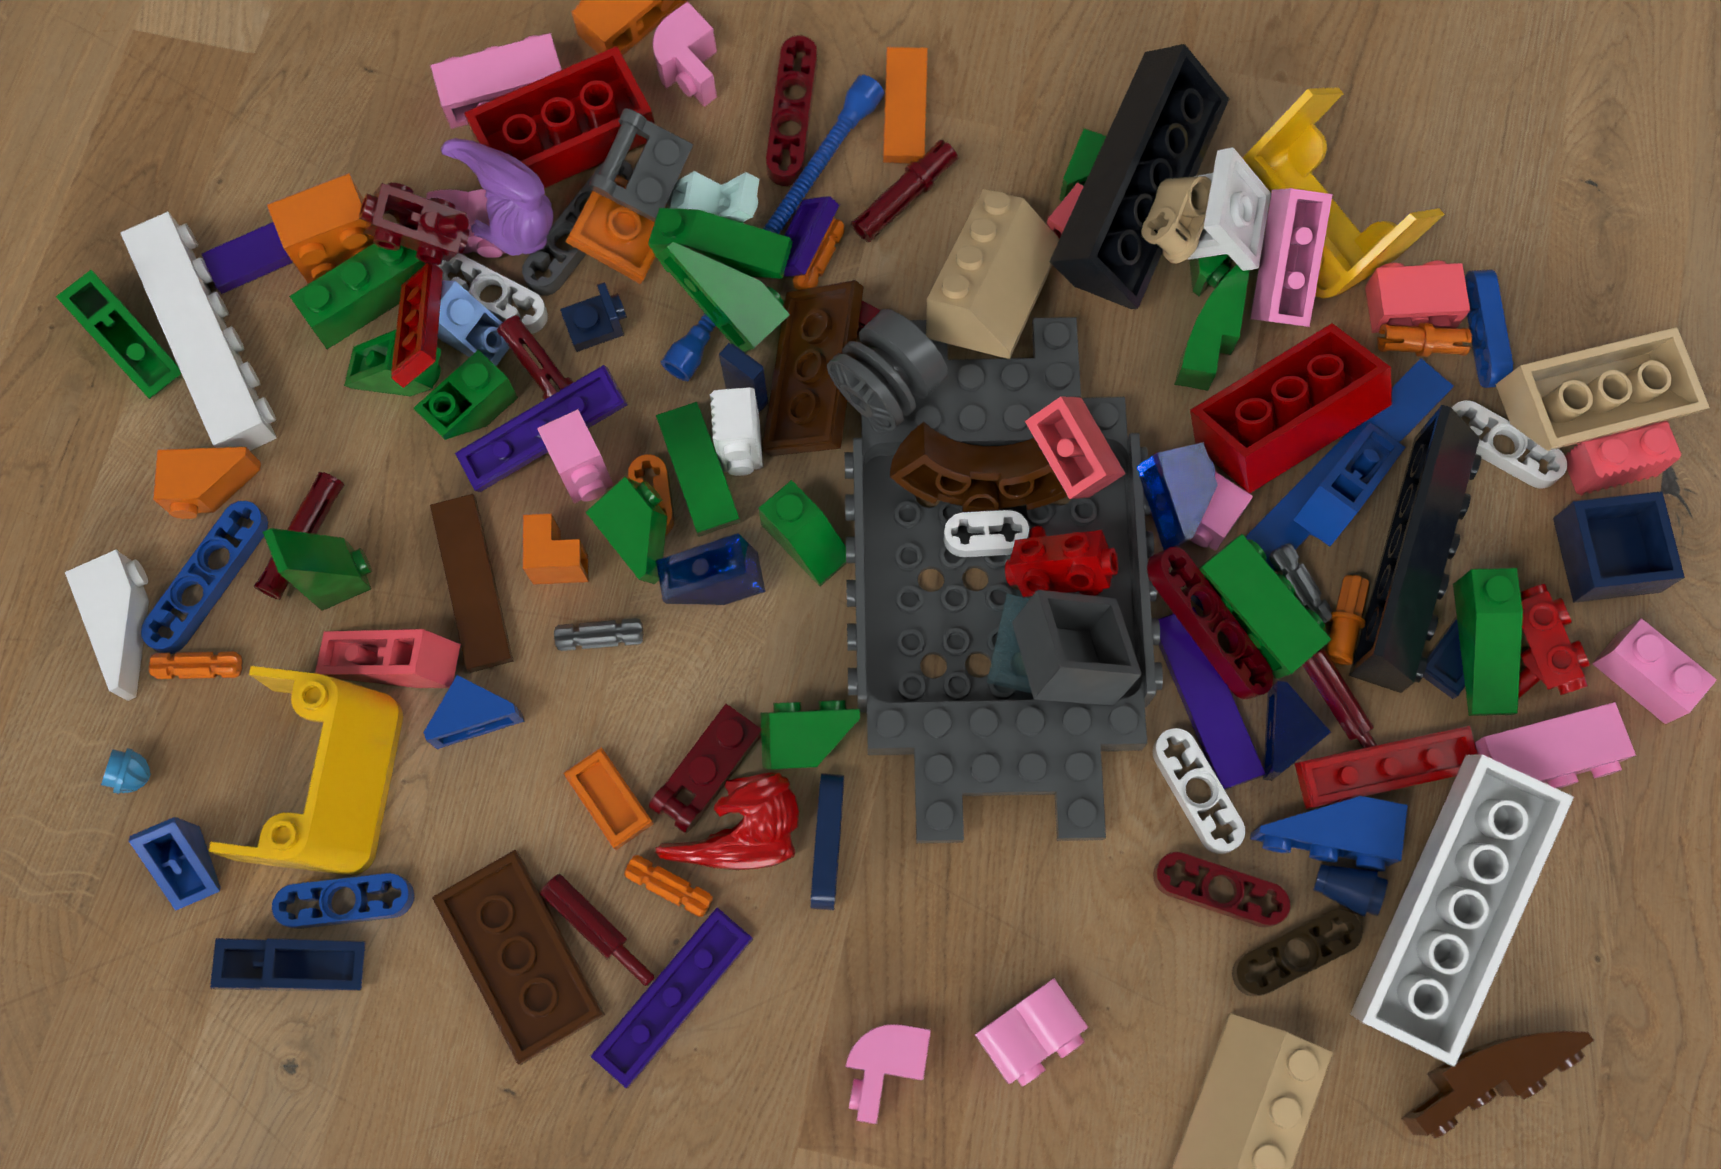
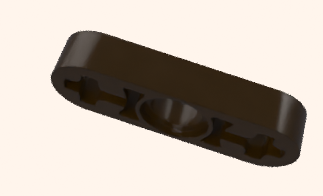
M1337 909L1325 913L1239 957L1232 969L1233 982L1242 993L1248 996L1268 994L1354 950L1362 939L1361 923L1354 914L1347 910ZM1332 919L1337 925L1345 923L1349 932L1343 935L1346 942L1344 945L1340 939L1329 941L1321 946L1319 945L1316 937L1333 929ZM1313 928L1315 937L1309 933V929ZM1291 939L1301 940L1309 949V960L1302 967L1290 964L1285 957V946ZM1321 948L1326 952V955L1323 957L1321 953ZM1268 950H1273L1274 959L1267 953ZM1275 960L1277 966L1286 974L1281 978L1279 968L1264 974L1261 977L1264 984L1262 987L1256 981L1248 983L1245 979V974L1250 971L1249 961L1257 967Z

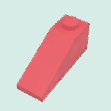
M425 629L324 631L315 673L336 679L412 688H450L454 681L461 644Z

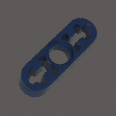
M821 773L811 887V909H835L844 775Z

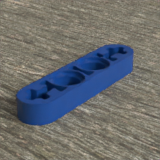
M237 501L225 509L146 617L141 627V636L149 647L159 653L174 654L180 651L194 635L263 539V531L268 530L266 515L254 503ZM243 517L245 519L250 518L254 523L248 529L247 527H240L237 522ZM227 534L240 542L237 548L225 539ZM217 549H228L230 553L228 563L220 569H211L208 565L210 555ZM192 585H201L203 589L201 600L193 606H184L182 603L184 590ZM176 608L187 616L186 619L183 621L178 616L172 614L171 610ZM162 625L174 632L170 639L162 637L157 633Z

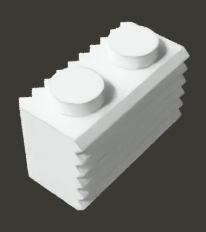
M748 387L714 390L710 394L711 421L713 425L712 438L722 470L730 475L743 476L753 473L754 469L763 468L760 419L755 389Z

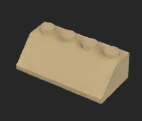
M982 189L927 298L926 336L929 339L1007 359L1011 358L1050 272L1052 264L1049 261L1059 242L1057 235L1024 198Z
M1677 327L1520 365L1495 384L1510 424L1547 451L1699 413L1710 408Z
M1229 1014L1171 1169H1292L1333 1052L1286 1031Z

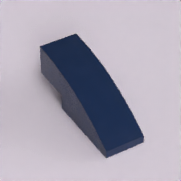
M216 938L210 988L217 990L361 991L365 942Z

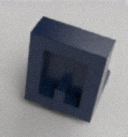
M605 282L597 285L600 295L560 309L576 352L624 336L619 321L627 318L618 293L610 296Z

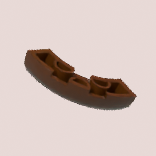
M923 421L899 445L890 468V478L915 496L933 504L940 500L962 506V512L998 511L999 508L1026 505L1027 510H1031L1067 497L1065 490L1035 438L1004 446L970 445L940 434Z

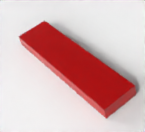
M427 263L401 286L391 378L403 388L436 361L443 270L437 265Z
M1471 726L1301 761L1294 763L1305 809L1345 801L1358 796H1368L1455 777L1460 770L1465 756L1478 755Z

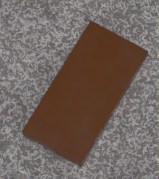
M856 280L786 292L784 308L790 315L781 322L762 444V452L767 455L779 456L841 449L847 400L828 374L827 364L837 353L843 354L842 349L849 341L856 342L864 286Z
M513 850L432 897L518 1065L524 1064L605 1016L518 851Z

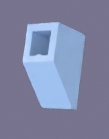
M442 280L438 338L469 357L479 350L497 366L510 348L503 337L497 332V328L503 322L456 281Z

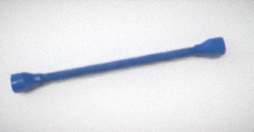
M859 75L846 93L844 106L838 115V121L832 127L830 133L821 143L807 166H805L799 178L796 179V182L790 188L791 190L788 191V194L785 195V198L776 208V211L773 213L774 215L765 224L764 230L780 234L788 219L791 218V215L800 205L805 194L811 189V186L817 180L819 174L822 173V170L833 157V154L850 130L854 129L861 119L876 109L885 92L875 79L867 75ZM705 313L701 320L698 321V324L692 326L687 335L671 345L660 361L664 369L680 380L688 382L700 366L705 345L710 340V332L716 327Z

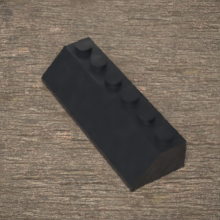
M1185 44L1144 53L1049 261L1074 287L1129 309L1139 308L1163 253V249L1160 246L1147 242L1142 237L1141 232L1143 223L1148 217L1156 198L1158 187L1165 179L1194 177L1197 175L1229 102V97Z
M1441 405L1414 439L1365 614L1366 624L1361 629L1353 663L1348 675L1402 693L1414 682L1419 683L1424 675L1427 666V657L1422 656L1425 641L1432 639L1439 619L1438 615L1433 614L1436 600L1443 598L1449 583V575L1445 574L1444 570L1447 559L1451 560L1454 557L1460 542V534L1455 533L1458 519L1462 520L1471 500V495L1465 493L1469 480L1474 479L1481 463V455L1476 454L1480 437L1451 407Z

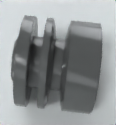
M882 309L859 332L861 343L849 341L842 349L843 354L837 353L828 362L827 369L835 386L858 412L880 428L893 431L904 420L903 415L908 416L916 408L914 397L925 399L948 376V369L941 353L915 324L891 309Z

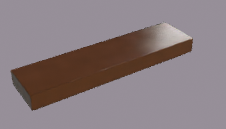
M469 494L431 504L430 508L466 670L469 673L514 662L476 497L474 494Z

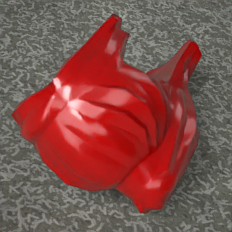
M768 772L726 780L725 788L727 789L728 796L721 797L715 803L714 811L720 817L728 813L742 814L744 817L739 824L732 829H723L715 834L710 833L708 838L699 841L661 843L659 847H655V853H657L659 858L669 861L728 870L767 868L793 858L796 850L792 844L791 833L798 828L799 809L796 796L789 787L790 782L788 778L780 773Z

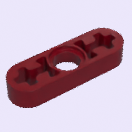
M1172 852L1165 855L1154 868L1153 878L1155 885L1163 894L1259 927L1267 928L1281 923L1286 919L1290 911L1289 896L1279 885L1182 852ZM1176 863L1182 865L1181 872L1193 878L1199 875V869L1204 870L1206 873L1199 882L1198 895L1192 893L1196 886L1194 883L1181 881L1176 887L1170 885L1171 877L1164 873V869H1170ZM1224 877L1233 885L1234 894L1228 903H1219L1210 896L1208 887L1212 878ZM1244 884L1250 886L1246 896L1260 899L1267 893L1272 895L1271 903L1278 906V911H1273L1264 917L1261 915L1262 907L1250 902L1243 904V911L1237 909V906L1244 897Z

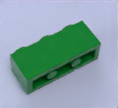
M372 244L289 297L325 348L329 349L399 305L402 284L426 264L416 258L417 251L400 245V249L394 251Z
M1241 534L1203 563L1199 570L1266 659L1274 677L1279 679L1296 671L1332 639L1324 631L1326 627L1322 619L1314 611L1306 609L1295 597L1296 591L1291 582L1283 575L1276 574L1265 561L1266 554L1255 541L1247 540Z

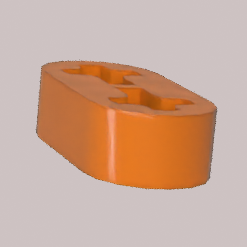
M644 454L631 462L628 468V478L642 483L643 479L639 477L644 476V469H653L654 474H656L653 477V487L662 498L658 505L667 515V535L671 532L675 519L669 475L665 463L659 457Z

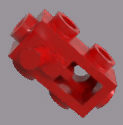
M1032 527L1029 530L1027 539L1015 540L1011 558L1007 559L1005 563L1007 583L1010 586L1018 585L1023 597L1033 596L1037 590L1063 593L1079 591L1081 595L1096 596L1104 589L1110 588L1112 576L1118 573L1116 550L1109 548L1102 530L1047 536L1043 527Z
M1545 584L1520 592L1523 609L1522 629L1530 648L1521 653V658L1526 668L1520 672L1518 698H1521L1540 680L1546 685L1548 690L1558 688L1560 695L1587 687L1588 684L1582 668L1590 666V663L1580 640L1570 643L1564 626L1572 623L1562 597L1552 600Z

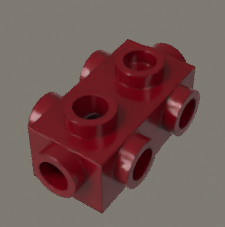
M381 183L374 192V195H365L359 219L367 221L364 233L374 236L373 243L375 245L394 251L399 250L400 245L417 251V259L433 265L442 264V260L449 262L457 253L462 254L465 250L469 238L467 213L455 209L456 206L452 202L441 198H431L430 200L413 194L414 191L410 187L399 183ZM383 215H393L397 223L383 219Z

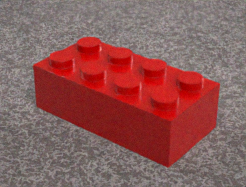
M618 46L464 112L477 143L502 151L518 159L538 175L544 184V188L603 163L620 129L621 124L618 120L624 109L633 110L655 124L652 110ZM636 134L629 151L645 144L647 139Z
M1331 323L1190 409L1195 446L1250 494L1391 406V367Z

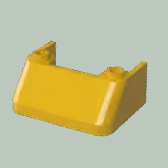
M1340 88L1307 89L1244 155L1243 160L1271 193L1275 189L1293 188L1328 194L1312 174L1325 158L1327 151L1325 137L1315 126V123L1344 94ZM1332 198L1315 296L1319 298L1338 296L1371 276L1376 268L1396 260L1445 214L1440 208L1412 212L1398 225L1390 221L1375 222L1360 233Z
M251 666L249 671L251 677L272 691L291 693L292 707L299 716L308 721L323 723L303 814L284 812L271 817L261 830L258 848L210 842L209 852L238 862L350 876L363 873L372 865L376 856L403 722V711L400 704L386 693L326 675Z

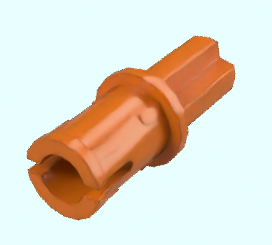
M1346 575L1343 578L1335 612H1331L1332 618L1330 621L1332 626L1329 637L1332 640L1328 642L1326 652L1332 662L1339 665H1352L1359 630L1364 628L1366 624L1365 619L1362 617L1370 584L1367 579L1359 575Z

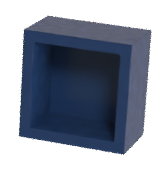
M1663 491L1573 501L1553 518L1573 603L1661 593L1685 578Z

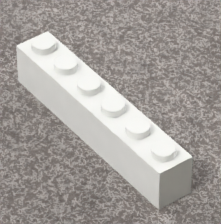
M166 212L120 232L215 448L247 447L249 450H253L276 439L270 424L276 421L274 412L264 397L259 399L254 387L260 385L259 379L248 361L242 362L238 352L244 350V346L232 326L227 328L223 317L229 315L228 310L217 292L211 293L207 283L213 281L204 260L201 257L196 259L192 249L198 247V244L188 225L185 223L179 226L171 214Z

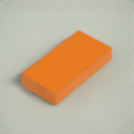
M602 747L563 773L615 850L654 824Z

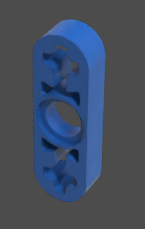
M1492 269L1468 271L1465 276L1470 306L1467 319L1472 334V347L1478 380L1483 388H1495V384L1513 371V359L1498 278Z
M393 873L290 884L280 889L275 895L272 902V913L280 924L294 929L396 918L404 915L411 908L414 901V890L408 880ZM391 883L393 888L401 891V897L393 899L392 907L389 908L386 902L380 900L368 901L364 886L368 885L367 892L373 895L386 893L388 891V884ZM350 888L355 894V905L348 913L339 915L332 908V898L338 890ZM295 895H298L299 899L307 902L319 901L320 910L316 908L299 910L297 919L295 914L287 912L286 909L288 904L295 902ZM368 904L370 911L365 912Z

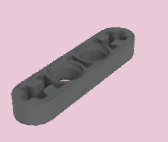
M624 160L618 175L622 174L624 179L629 181L633 169ZM603 163L597 168L594 174H599L603 166ZM593 175L553 224L547 235L545 246L541 250L530 254L522 266V274L528 288L539 296H548L559 290L586 255V253L577 248L563 251L556 245L560 237L570 234L592 192L589 183ZM549 253H551L554 257V260L552 262L549 257ZM549 269L551 274L549 278L541 276L537 280L535 276L537 270L545 272Z

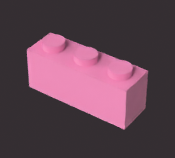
M551 33L541 36H529L519 42L500 47H488L481 52L462 57H450L443 62L430 65L441 106L451 129L468 125L464 112L562 70Z
M1293 188L1272 190L1251 319L1310 327L1333 194Z
M1615 702L1485 736L1475 742L1478 755L1483 754L1543 783L1548 782V785L1556 789L1579 782L1576 775L1591 771L1594 778H1599L1622 771L1620 762L1636 756Z

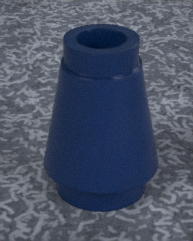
M1321 864L1313 891L1322 893V895L1364 917L1366 913L1378 916L1385 897L1388 880L1378 877L1377 871Z

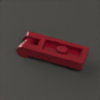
M725 704L665 785L653 796L649 803V808L659 815L667 814L676 821L674 826L687 834L724 787L726 780H729L761 737V728L728 704ZM683 788L695 796L687 806L676 799Z

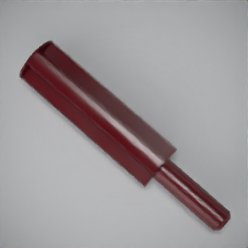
M1320 649L1303 664L1304 669L1349 740L1357 739L1362 748L1376 746V742L1369 733L1374 726L1325 649Z
M557 874L546 883L540 895L607 960L613 955L644 986H648L654 980V974L623 945L627 938L561 874Z

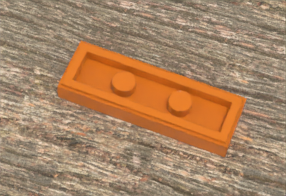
M887 47L883 163L917 162L925 155L928 48Z

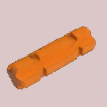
M833 217L805 275L794 276L793 287L796 290L817 287L819 283L818 278L823 275L836 249L834 247L835 244L840 242L844 234V223L841 220Z
M234 651L219 652L217 655H213V652H178L175 656L170 653H154L149 661V673L156 679H173L174 676H178L179 679L215 678L217 675H221L222 678H236L242 672V657Z
M634 855L629 861L624 873L627 879L640 886L643 883L646 884L645 888L677 906L685 905L684 909L698 917H703L708 911L713 899L709 892L698 886L692 888L690 882L660 866L652 867L653 863L639 855Z

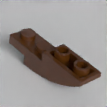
M1559 1031L1518 1035L1472 1048L1460 1054L1455 1067L1445 1062L1427 1073L1439 1091L1401 1119L1413 1135L1429 1136L1431 1134L1433 1138H1438L1458 1124L1455 1116L1468 1106L1471 1110H1476L1490 1102L1497 1095L1493 1088L1497 1090L1500 1096L1520 1095L1522 1099H1527L1535 1095L1547 1085L1544 1077L1558 1068L1562 1072L1579 1063L1585 1057L1581 1050L1592 1043L1594 1039L1588 1032Z

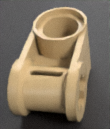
M1205 176L1172 178L1162 181L1158 187L1150 213L1143 223L1142 237L1150 244L1160 246L1163 249V256L1171 263L1176 264L1185 261L1195 252L1198 246L1199 237L1204 228L1212 183Z

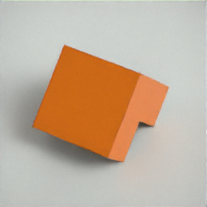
M552 514L523 515V570L533 585L589 582L588 554L580 539L561 540V530Z

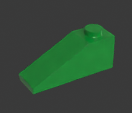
M659 208L648 245L654 254L657 255L670 243L675 242L751 277L782 279L793 242L790 237L702 210Z
M670 243L655 256L730 343L743 352L755 348L790 315L783 307V299L773 288L765 286L760 280L678 243Z
M88 271L56 296L149 399L182 374L174 360L94 271Z
M275 528L263 531L278 573L321 611L371 590L366 575L371 573L372 569L365 553L361 548L355 550L344 538Z
M1517 568L1471 569L1453 583L1469 716L1515 715L1518 713L1523 621Z

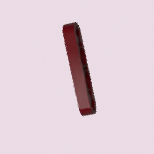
M802 35L788 38L782 44L766 153L767 174L772 182L780 186L793 185L805 166L818 62L815 43L810 38ZM797 52H802L805 55L801 62V72L795 71L794 58ZM791 85L801 86L806 91L802 98L796 100L788 99L784 96L783 92ZM786 121H794L801 126V130L793 136L783 135L778 129ZM783 149L790 150L791 164L788 165L787 170H780L779 168L783 161Z
M1169 547L1152 555L1147 564V573L1152 585L1229 689L1241 699H1251L1269 692L1273 685V673L1268 662L1190 556L1178 547ZM1192 595L1197 596L1203 605L1202 616H1198L1192 609ZM1219 630L1229 640L1230 647L1228 653L1221 649L1218 643Z

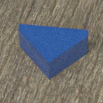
M457 675L424 730V735L428 743L436 749H440L525 721L522 712L513 703Z
M173 817L129 836V843L175 911L220 892V884L200 826Z

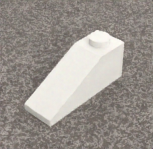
M114 550L68 570L65 574L108 690L129 701L137 697L144 643L141 636V627L147 617L149 599L143 585L148 583V578L143 567L136 559L132 561L118 550Z

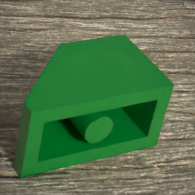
M395 329L353 347L344 386L356 390L410 397L431 390L440 376L441 367L439 359L442 349L437 347L436 361L403 388L391 378L396 337Z
M624 477L589 508L586 514L635 576L641 581L656 584L662 575L667 515L658 505L662 498L645 480L639 483Z
M792 480L758 508L762 527L819 587L846 565L845 544L823 512Z

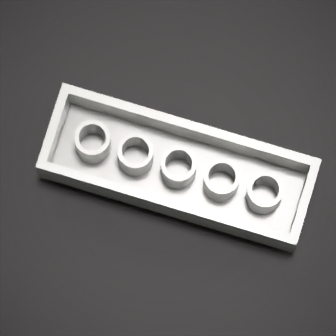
M1483 754L1466 755L1350 1015L1455 1067L1574 796Z

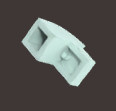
M693 171L677 180L666 208L698 209L745 223L746 220L753 217L758 207L757 191L760 179L745 172L721 185Z

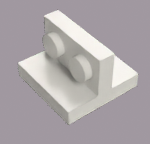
M1233 147L1217 150L1213 173L1198 175L1209 178L1212 183L1204 228L1199 237L1198 246L1188 260L1228 254L1243 271L1259 269L1271 192Z

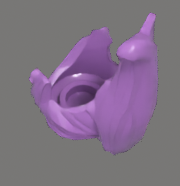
M453 138L444 142L441 147L442 154L458 159L466 164L477 175L481 187L486 190L485 197L488 198L486 208L490 226L476 219L475 224L471 226V231L474 235L491 242L509 255H526L541 250L547 243V235L551 230L554 216L552 203L545 195L544 184L538 175L515 157L475 141Z

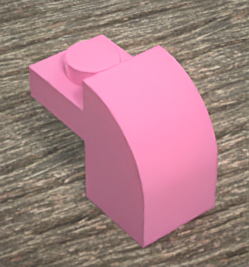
M686 2L659 24L653 38V50L659 78L664 87L667 89L677 81L681 90L688 97L694 95L705 107L717 98L714 76L703 64L705 60L717 52L714 30L692 5Z
M896 1024L884 1025L869 1031L856 1042L848 1056L846 1067L865 1071L863 1080H853L849 1109L858 1110L857 1121L877 1123L884 1074L923 1080L931 1030Z

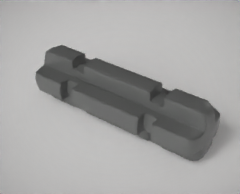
M1288 543L1273 550L1269 555V559L1276 571H1282V575L1294 586L1296 591L1295 597L1306 609L1314 611L1324 624L1332 618L1331 612L1333 611L1325 599H1320L1322 593L1305 565L1298 563V558L1300 557L1294 547Z
M638 618L622 619L621 624H617L616 620L579 623V627H573V624L557 625L554 630L555 645L560 651L576 650V646L579 645L582 646V649L618 646L619 642H623L625 645H637L643 642L644 637L643 625Z

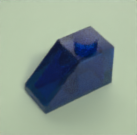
M1204 442L1157 452L1136 466L1163 550L1169 547H1178L1194 537L1218 486L1215 478V467L1211 458L1208 457Z
M739 533L656 560L662 600L666 604L726 605L766 592L758 552Z

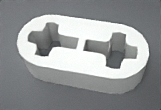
M1012 510L962 512L949 518L945 525L943 540L949 552L959 557L1012 554L1015 540L1028 538L1029 526L1022 514ZM1005 523L1011 524L1012 530L1020 531V533L1015 534L1012 542H1006L1003 534H989V532L1002 531L1003 524ZM959 526H967L968 533H983V535L971 536L969 544H961L959 537L952 536V534L958 532Z

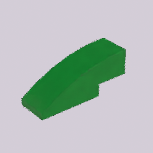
M1236 265L1225 275L1209 296L1188 338L1179 362L1174 385L1209 390L1217 373L1219 353L1231 355L1240 338L1250 270L1243 271Z
M694 402L656 415L697 536L700 537L740 523V518L698 403Z

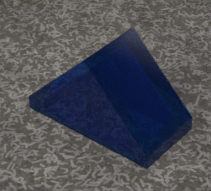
M1277 681L1267 694L1263 765L1265 775L1263 780L1272 781L1331 733L1288 682Z

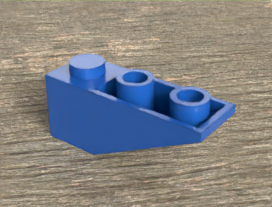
M1358 796L1262 825L1251 832L1250 840L1263 842L1262 848L1272 852L1291 853V849L1296 848L1310 851L1309 858L1314 860L1338 862V857L1356 860L1357 868L1382 872L1385 871V866L1388 867L1402 861L1408 805Z

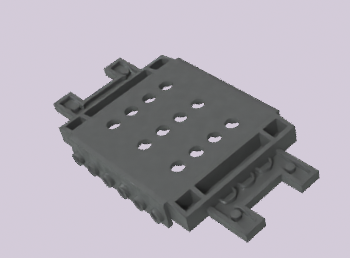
M1077 317L1033 318V358L948 360L947 343L931 340L947 365L948 376L925 399L914 397L916 408L908 416L903 415L904 420L893 431L880 428L862 415V438H853V452H845V479H854V494H845L846 521H855V536L846 537V564L855 563V580H846L847 607H856V623H847L848 651H857V668H848V695H857L858 709H860V712L867 713L868 755H914L916 844L963 843V796L1055 795L1057 841L1104 840L1106 838L1101 751L1143 750L1147 745L1145 707L1155 697L1156 690H1162L1163 687L1161 662H1154L1153 645H1159L1160 624L1158 618L1151 617V601H1156L1157 590L1152 585L1147 573L1148 558L1154 555L1153 532L1146 531L1145 516H1149L1151 513L1150 489H1143L1142 474L1148 471L1147 447H1140L1139 433H1130L1129 436L1127 434L1125 397L1082 398L1126 474L1090 498L1071 499L1065 505L1051 503L1031 510H1027L1026 505L999 508V510H1012L1022 514L1028 522L1029 530L1032 527L1041 526L1045 529L1047 536L1070 534L1073 532L1103 531L1109 548L1116 550L1118 573L1112 576L1110 588L1104 589L1096 596L1117 598L1142 674L1114 706L1036 700L1033 698L1028 677L1016 675L1010 666L1012 657L1021 653L1012 622L1032 597H1023L1020 590L1013 589L1007 583L1005 563L1007 559L1011 558V554L959 557L950 553L945 547L943 540L945 525L949 518L955 514L962 513V506L940 501L931 508L921 506L914 494L890 478V468L899 445L923 421L940 434L970 445L1004 446L1034 438L1025 422L1027 419L1061 396L1081 397ZM909 320L926 335V320ZM1009 523L1003 524L1002 531L989 532V534H1003L1006 542H1012L1015 534L1020 533V531L1012 530ZM959 526L958 532L952 534V536L960 538L961 544H969L970 537L973 535H983V533H968L967 526ZM978 568L984 571L988 577L987 586L980 591H972L966 588L963 584L962 576L967 570ZM935 569L942 574L944 584L937 591H925L918 583L919 575L924 570ZM1078 591V592H1068V593H1072V594H1080L1079 591ZM932 654L942 657L947 665L946 672L941 677L935 679L925 676L920 668L921 661L926 656ZM973 654L985 655L991 662L992 668L990 673L981 678L971 676L965 667L968 657Z

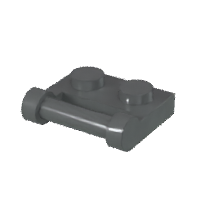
M624 109L618 120L621 124L620 129L599 174L595 173L589 187L598 194L655 222L659 208H665L694 144L655 125L641 114L630 109ZM636 134L646 138L647 141L624 189L614 181Z

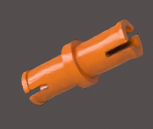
M1420 323L1417 327L1382 324L1378 333L1385 334V338H1377L1380 352H1415L1417 357H1429L1431 353L1466 356L1471 347L1463 346V342L1472 343V334L1469 328H1434L1432 323Z

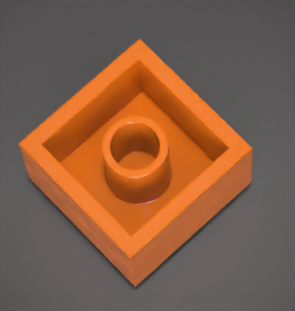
M350 174L343 175L267 205L284 250L308 284L374 244V236L364 233L367 221L359 219L364 199Z

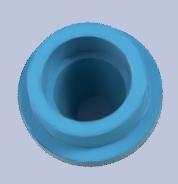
M127 748L126 752L112 749L101 785L114 788L113 793L116 794L137 791L149 781L151 775L149 765L146 759L133 751V749Z

